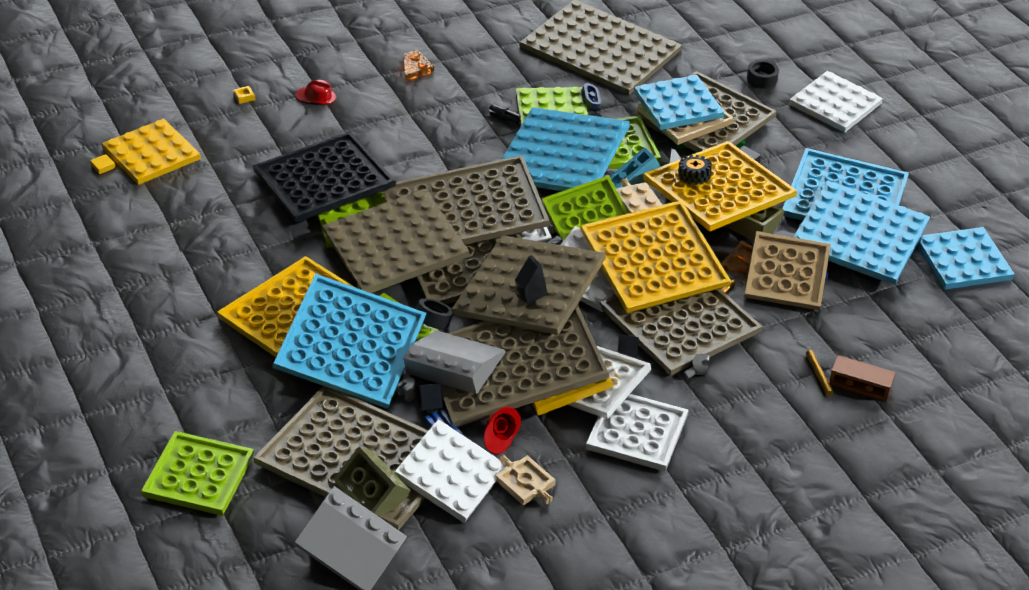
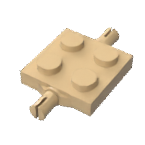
M623 178L620 181L623 187L617 188V191L629 213L663 205L646 182L631 185L627 178Z
M505 455L499 458L505 469L496 474V482L522 505L537 497H540L546 504L551 503L553 497L546 491L555 486V479L528 455L514 462H511Z

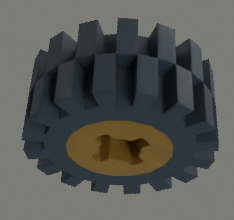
M693 155L685 156L684 159L682 158L679 161V179L685 183L688 181V184L694 183V185L708 182L711 179V161L708 158L705 159L704 156L700 158L699 155H696V157H693Z

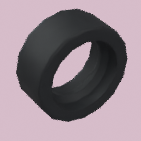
M755 60L748 66L747 80L753 86L770 88L778 81L779 68L771 61ZM762 72L767 73L769 75H760L758 73Z
M424 298L419 300L416 310L426 313L423 324L437 329L449 327L453 312L446 304L434 299Z

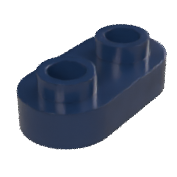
M589 83L584 84L581 89L583 103L590 110L598 109L601 104L598 88Z

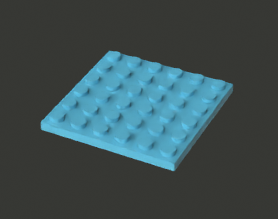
M532 107L502 159L523 155L535 187L565 191L603 177L630 127L629 121Z
M806 148L791 187L797 190L796 197L785 201L782 208L785 210L783 216L803 221L827 181L836 182L842 186L853 188L859 192L899 205L909 173Z
M827 181L795 233L794 238L829 243L831 245L828 261L896 285L929 222L930 216L890 203L887 200L876 198L870 194L859 192L853 188L842 186L836 182Z
M315 274L273 363V368L388 409L405 368L403 357L412 344L415 343L426 313Z

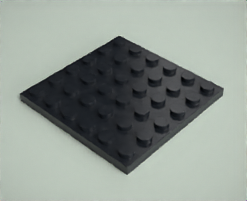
M351 131L253 165L254 172L296 223L396 186L395 179Z

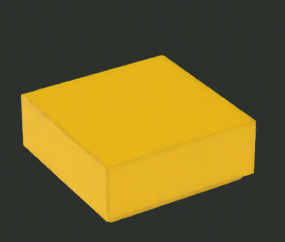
M249 86L233 90V95L239 104L255 100V95Z
M107 154L90 160L91 166L98 174L115 168V163Z

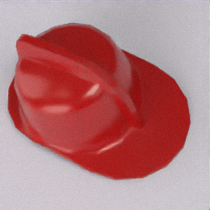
M324 80L309 82L307 87L299 89L295 95L300 101L318 104H330L336 99L335 93L331 90V85Z
M503 407L492 413L487 420L484 443L486 448L494 454H501L506 451L520 428V415L514 408Z

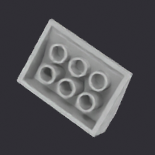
M436 330L413 343L404 355L403 360L407 373L412 376L477 395L505 354V350Z
M334 486L294 542V545L357 589L371 590L407 536Z

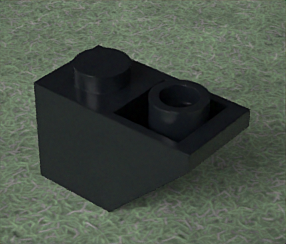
M619 335L617 353L637 359L639 337Z

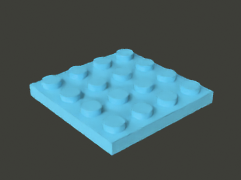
M697 75L634 87L635 95L660 130L724 118L723 109Z
M984 227L922 235L917 243L944 289L1007 281L1014 278V272Z

